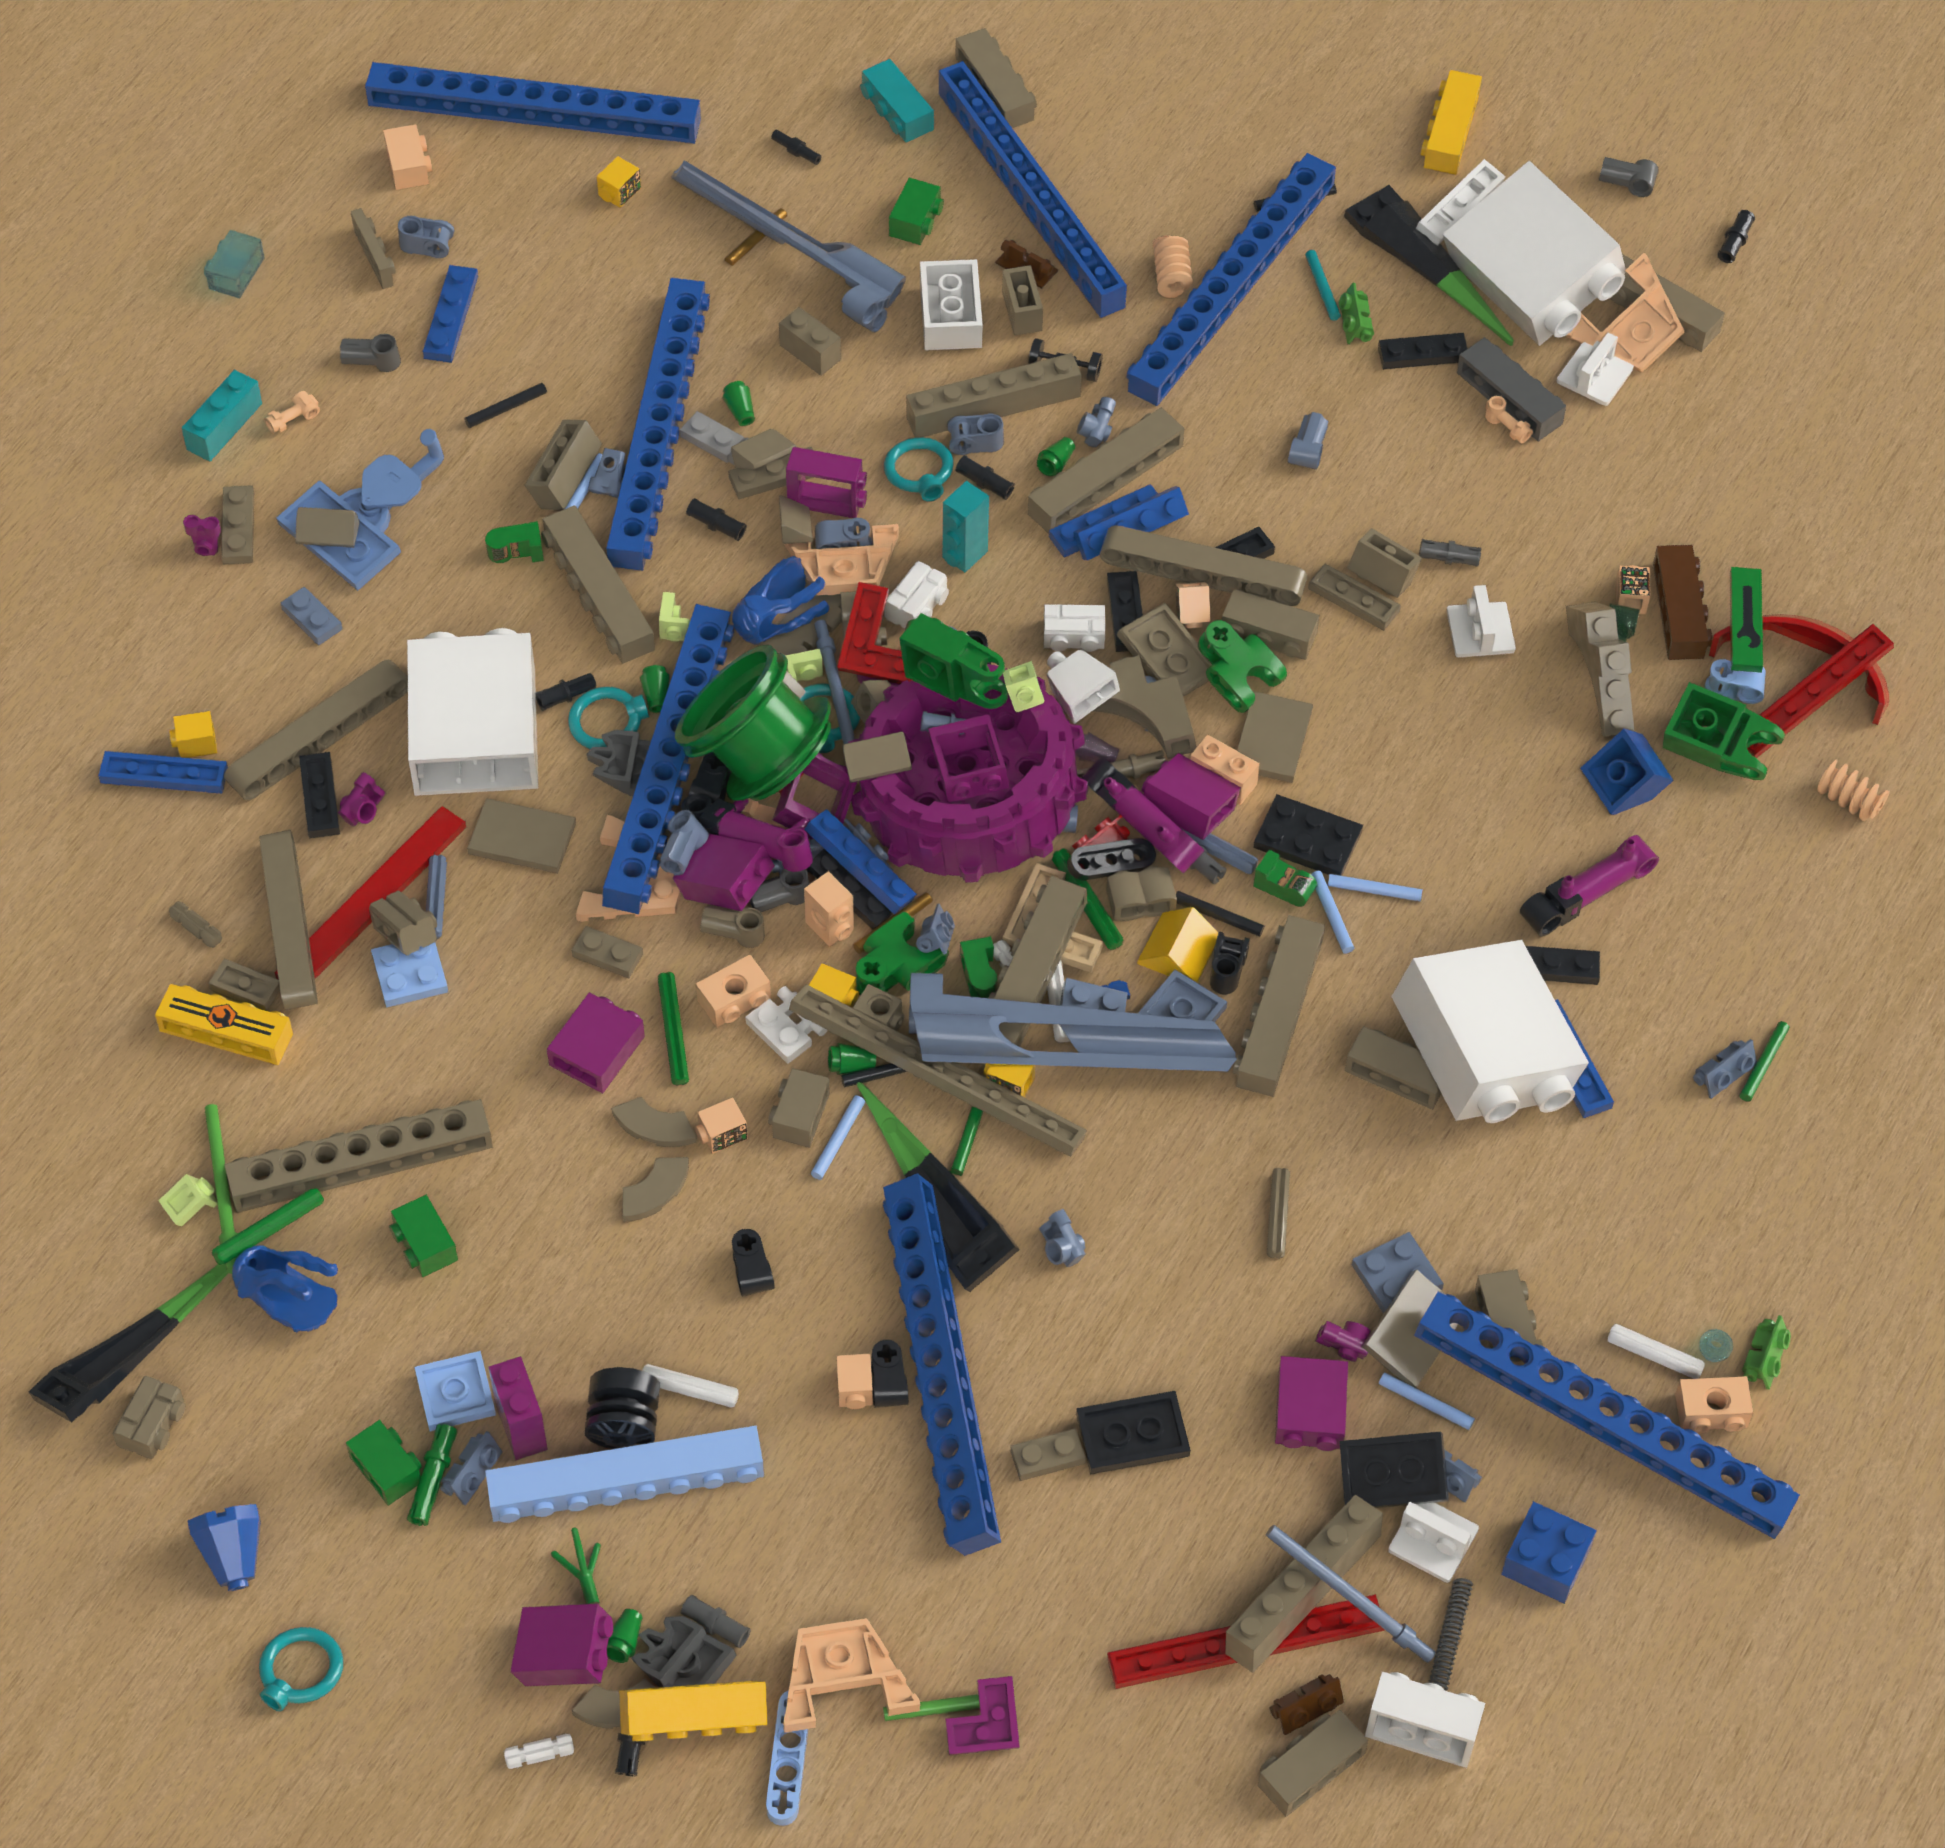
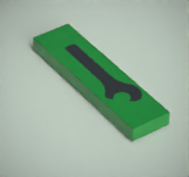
M1731 567L1730 570L1731 671L1762 673V569Z

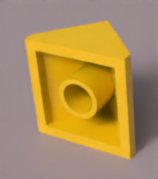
M1194 907L1163 912L1137 964L1166 976H1170L1176 969L1198 983L1215 949L1218 932Z

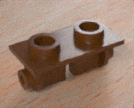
M1005 240L1002 243L1001 250L1004 253L995 261L996 264L1005 269L1031 265L1036 285L1041 289L1058 272V269L1051 265L1050 260L1043 259L1032 252L1030 254L1027 253V249L1017 245L1014 240Z
M1321 1674L1318 1678L1300 1687L1301 1692L1304 1694L1302 1697L1294 1690L1280 1699L1274 1700V1705L1269 1707L1276 1720L1280 1718L1284 1735L1303 1727L1310 1721L1344 1703L1338 1677L1333 1678L1330 1674L1327 1676Z

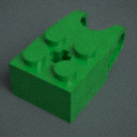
M920 613L899 638L905 677L955 702L962 698L988 709L998 708L1006 703L1008 691L1006 685L999 679L1005 672L1003 658L998 653L972 639L967 633L961 630L957 631L945 625L937 618H931ZM993 662L998 665V668L991 672L987 663ZM992 689L1002 693L996 699H988L984 695Z
M1689 682L1664 732L1663 748L1721 772L1751 780H1763L1767 775V767L1756 757L1752 756L1748 748L1757 743L1779 745L1784 740L1785 734L1776 724L1747 709L1745 704Z

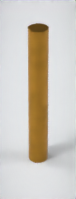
M779 208L774 213L783 220L788 216L787 212L782 208ZM755 230L725 258V261L734 266L766 235Z
M927 892L920 895L897 914L891 916L853 944L855 951L858 954L865 952L863 950L864 943L872 933L902 912H907L913 917L933 902L932 897Z

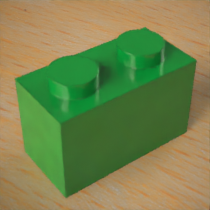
M909 177L889 216V236L921 245L925 236H929L932 232L935 216H939L942 212L944 199H941V186Z
M427 1194L391 1211L393 1224L389 1225L390 1231L397 1243L403 1242L407 1249L403 1253L410 1268L417 1267L422 1278L458 1261L455 1243Z
M378 1420L347 1441L346 1446L350 1459L389 1506L418 1486L421 1478L419 1470L422 1468V1465L412 1451L406 1453L400 1446L403 1442L393 1427L387 1429L381 1420Z

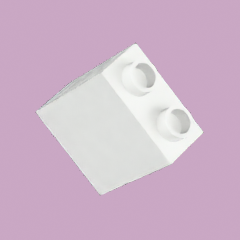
M1530 161L1524 164L1443 233L1448 253L1460 270L1539 346L1552 335L1561 338L1570 333L1581 318L1580 311L1596 298L1601 301L1611 298L1618 292L1625 280L1624 274L1626 269L1620 245Z
M498 628L487 632L483 636L456 637L448 632H434L427 635L424 639L407 640L408 761L414 795L538 789L536 686L531 634L516 633L510 629Z
M1522 940L1413 958L1391 997L1456 1121L1483 1116L1487 1123H1497L1511 1117L1521 1108L1538 1105L1541 1112L1548 1113L1563 1108L1575 1097L1573 1087L1589 1062Z

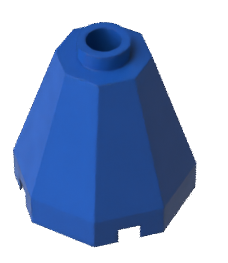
M257 1505L232 1506L225 1508V1512L216 1514V1511H211L188 1520L190 1535L220 1587L227 1586L228 1591L249 1587L248 1581L255 1579L261 1525Z

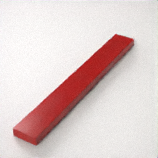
M441 806L309 938L315 979L372 923L369 911L370 904L382 898L386 900V897L394 892H403L429 866V858L432 855L439 856L464 831L466 821ZM276 970L274 972L275 977L277 980H279L278 970Z
M1376 1594L1365 1596L1379 1607ZM1348 1600L1313 1608L1270 1655L1380 1632L1385 1629ZM1231 1626L1108 1652L1107 1660L1115 1689L1238 1663L1225 1654L1226 1631Z

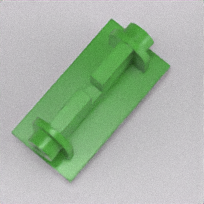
M1353 282L1339 300V308L1343 318V330L1349 345L1354 338L1368 342L1374 335L1372 320L1368 318L1370 315L1368 296L1363 291H1357L1356 284Z
M1778 1315L1776 1323L1773 1320L1764 1319L1762 1323L1758 1324L1751 1345L1753 1348L1762 1349V1351L1749 1350L1742 1368L1743 1377L1747 1376L1748 1381L1755 1382L1757 1378L1762 1379L1766 1389L1769 1390L1774 1377H1777L1780 1373V1359L1783 1350L1788 1349L1791 1339L1790 1331L1787 1330L1781 1315Z

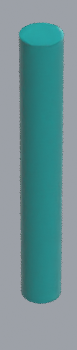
M1309 250L1305 253L1329 318L1332 321L1338 320L1341 314L1315 250Z

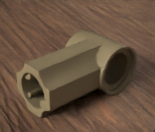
M709 904L704 908L700 926L701 932L736 939L741 946L746 948H754L762 944L765 935L764 917L758 909L747 907L742 911Z

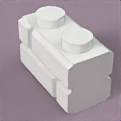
M920 561L916 562L887 598L884 610L886 620L896 625L900 624L905 629L907 622L916 619L920 613L932 617L933 608L937 604L942 605L948 596L949 589H947L946 575L936 569L932 570L930 566Z
M1044 604V648H1051L1054 651L1076 648L1087 652L1104 649L1105 605Z

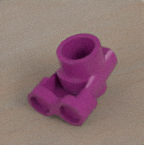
M196 515L185 517L183 520L185 532L192 538L194 551L201 556L216 555L218 552V538L221 533L219 520L213 516L205 519H200Z
M362 772L353 783L354 788L351 793L341 799L340 809L337 812L351 826H356L358 822L362 824L370 823L376 815V805L379 804L386 794L383 789L376 785L375 780L371 776Z
M1326 1321L1320 1327L1315 1342L1326 1347L1338 1349L1340 1357L1356 1362L1357 1358L1364 1359L1368 1354L1361 1346L1370 1335L1371 1330L1362 1324L1347 1321L1343 1329H1341V1326Z

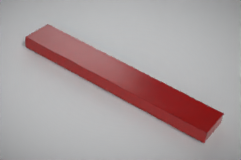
M1874 624L1870 625L1759 715L1776 724L1785 735L1788 734L1894 649V643ZM1757 743L1750 746L1748 751L1752 756L1758 758L1774 744Z

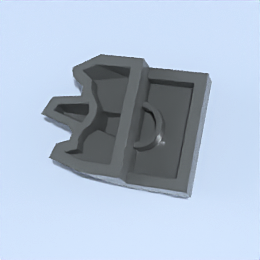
M616 729L602 734V739L607 747H592L586 754L588 761L599 766L593 771V776L615 789L633 796L651 741L640 740L639 732Z
M684 1616L665 1617L664 1625L666 1630L663 1633L649 1628L640 1633L638 1636L649 1646V1651L637 1653L631 1659L658 1687L714 1684L737 1655L733 1648L707 1635L703 1626Z

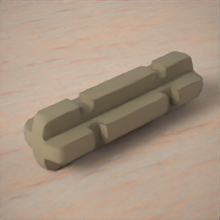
M177 901L170 907V917L178 923L182 922L181 925L198 939H203L202 942L207 946L214 948L221 942V932L214 926L209 927L210 923L193 910H188L189 907L183 902Z

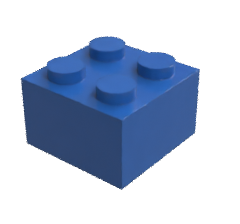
M1533 1501L1506 1556L1501 1575L1565 1604L1591 1550L1597 1530Z

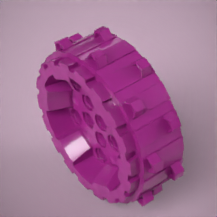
M987 664L991 672L998 668L996 665ZM1002 674L999 677V679L1005 684L1004 676ZM1037 676L1044 697V703L1020 712L1014 710L1009 693L1006 703L998 708L988 709L962 698L955 702L913 680L910 682L906 680L898 686L892 684L883 691L884 701H881L872 711L865 722L862 734H860L858 739L848 741V743L898 732L904 733L912 770L859 781L860 791L854 794L851 799L854 815L862 816L866 822H870L875 837L883 846L889 849V862L898 867L906 864L923 869L925 872L942 876H960L965 883L978 882L984 874L999 873L1014 868L1031 857L1039 856L1045 858L1053 851L1052 841L1057 835H1060L1067 825L1072 808L1075 807L1077 802L1087 800L1088 782L1077 776L1075 750L1085 744L1082 726L1070 724L1064 715L1061 705L1052 695L1045 691V680ZM992 689L987 691L984 696L988 699H996L1002 693ZM923 711L945 716L955 714L956 718L962 719L989 714L1006 766L1009 788L948 803L932 752L929 732L920 731ZM988 746L944 756L950 777L994 766Z

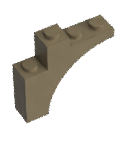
M1597 602L1566 606L1569 636L1578 645L1591 677L1599 712L1601 734L1603 736L1617 735L1624 728L1634 731L1629 673H1632L1629 643L1618 639L1615 609Z
M1139 655L1111 662L1110 667L1116 673L1120 691L1093 711L1119 715L1141 725L1158 740L1168 759L1175 757L1178 753L1184 755L1194 752L1197 746L1178 677L1161 678L1155 682L1147 683Z

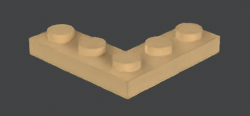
M1036 863L1003 935V940L1009 946L1013 947L1017 938L1022 939L1026 931L1024 929L1026 917L1030 911L1035 912L1038 905L1036 898L1042 885L1047 886L1051 876L1065 880V872ZM1073 932L1062 955L1061 962L1092 973L1102 950L1103 941Z

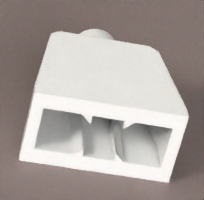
M1077 650L1067 658L1060 651H1056L1047 660V665L1051 668L1047 673L1050 689L1074 724L1120 691L1116 673L1083 650Z

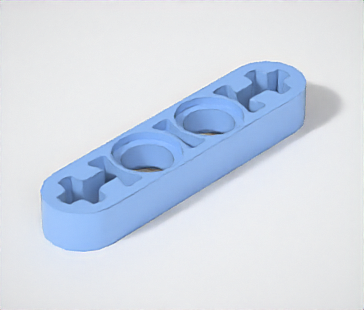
M788 1691L782 1694L778 1702L766 1800L767 1816L771 1822L779 1826L792 1823L797 1818L799 1812L808 1729L792 1731L801 1739L796 1747L786 1748L780 1742L781 1737L786 1734L784 1733V1723L782 1724V1722H784ZM783 1766L793 1767L797 1772L796 1777L788 1782L781 1781L776 1776L779 1768ZM781 1791L787 1792V1807L789 1808L785 1810V1814H778V1809L776 1808L780 1804Z

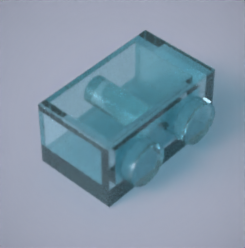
M230 230L225 239L219 242L217 252L212 260H208L205 265L204 275L207 277L209 289L241 298L265 259L261 239Z

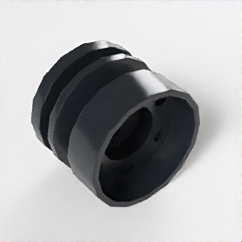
M614 1367L595 1372L590 1377L588 1394L590 1407L587 1409V1421L585 1422L586 1438L598 1446L609 1449L653 1443L655 1441V1426L657 1423L655 1411L658 1409L660 1382L658 1379L645 1371L634 1368Z

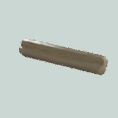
M1275 1168L1272 1174L1267 1255L1270 1258L1280 1259L1285 1255L1290 1171L1286 1168Z

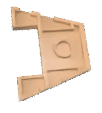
M1645 253L1625 270L1626 274L1644 293L1603 332H1600L1581 313V318L1576 327L1565 335L1578 343L1586 342L1593 346L1596 341L1601 342L1607 333L1613 334L1618 337L1614 356L1634 366L1633 369L1640 372L1646 370L1685 333Z
M898 524L872 526L873 545L811 549V542L784 545L791 556L801 559L804 574L809 584L815 582L818 577H822L825 580L824 588L816 595L840 594V592H855L859 582L880 585L899 537Z
M607 815L600 836L602 845L617 847L624 821L612 815ZM658 853L657 860L661 861L662 854ZM659 866L656 879L650 878L649 885H652L649 902L648 904H642L639 914L602 906V894L583 891L576 912V920L584 922L589 921L588 918L602 916H604V920L616 919L617 915L635 914V917L676 914L682 893L673 880L674 874L665 872Z
M867 1618L798 1629L784 1716V1733L816 1728L811 1695L881 1684L888 1716L920 1711L919 1698L915 1693L911 1692L906 1684V1678L901 1670H897L893 1664L888 1650Z

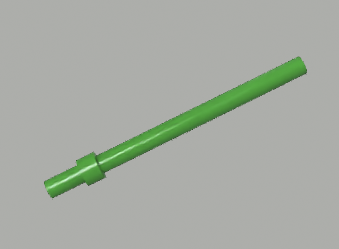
M209 1104L205 1106V1115L222 1233L219 1236V1244H222L238 1233L234 1229L228 1178L224 1165L225 1157L218 1106ZM236 1258L226 1263L227 1273L232 1274Z

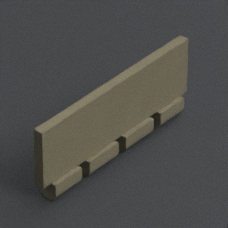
M840 594L815 595L809 602L800 604L795 610L789 612L779 624L788 623L823 600L830 607L829 612L814 618L810 624L800 626L791 632L777 634L757 646L771 645L777 653L784 655L815 650L818 640L815 622L825 620L828 632L830 633L842 622Z

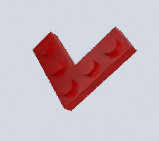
M863 582L858 583L837 665L838 671L880 680L888 679L889 682L898 684L906 680L908 682L912 681L905 677L902 652L876 645L889 594L888 588Z

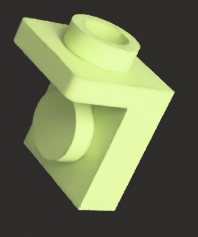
M663 592L659 616L660 639L684 641L690 620L680 618L681 606L675 603V593Z
M820 649L785 655L788 659L787 672L796 681H807L823 676Z
M1032 661L1005 670L1003 673L1005 685L1016 712L1044 703V697Z
M188 1174L182 1177L158 1200L172 1221L181 1227L204 1205L213 1208L217 1205V1199L213 1195L215 1192L213 1186L203 1177L198 1179Z

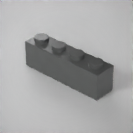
M1484 337L1460 354L1457 374L1488 400L1493 396L1503 397L1507 402L1505 410L1518 422L1522 420L1531 425L1530 428L1533 430L1531 436L1539 442L1563 425L1566 405L1563 401L1548 391L1538 379H1534L1523 370L1519 363L1514 362L1505 355L1497 345L1492 344Z

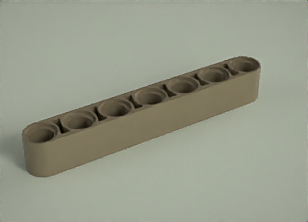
M1111 526L1108 528L1100 551V558L1105 563L1186 583L1206 582L1209 588L1229 593L1236 589L1289 606H1296L1300 603L1308 578L1307 573L1296 566L1123 526Z
M388 659L380 662L236 760L227 768L224 779L244 800L248 801L256 798L300 767L299 756L323 752L408 692V676L391 660Z
M285 830L259 836L279 985L285 1010H291L318 1004L298 859L292 831Z

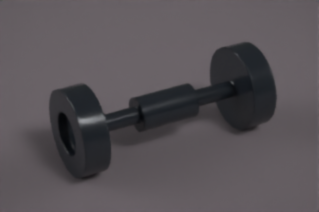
M1035 338L1031 346L1028 364L1039 362L1042 358L1050 359L1066 354L1057 352L1054 355L1043 352L1044 340ZM1093 352L1090 362L1077 360V357L1074 356L1078 366L1088 368L1087 380L1097 382L1101 371L1103 354Z

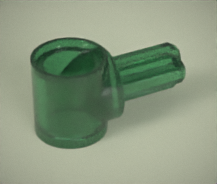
M1610 603V607L1614 608L1616 613L1618 639L1626 642L1627 639L1634 636L1640 610Z

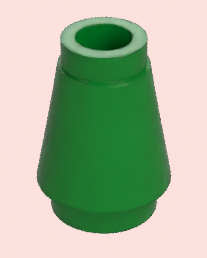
M735 381L726 385L723 389L722 399L738 421V424L740 426L752 424L755 421L750 388L745 386V383L742 381Z
M1063 437L1038 454L1037 467L1040 472L1050 477L1062 472L1075 450L1074 442L1068 437Z
M651 665L645 667L640 676L648 710L653 713L661 712L669 688L670 675L664 666Z
M837 1043L836 1046H829L828 1068L830 1072H836L837 1075L876 1066V1055L865 1049Z
M625 1609L613 1625V1633L609 1637L606 1652L610 1660L625 1663L630 1657L635 1655L643 1619L638 1611Z

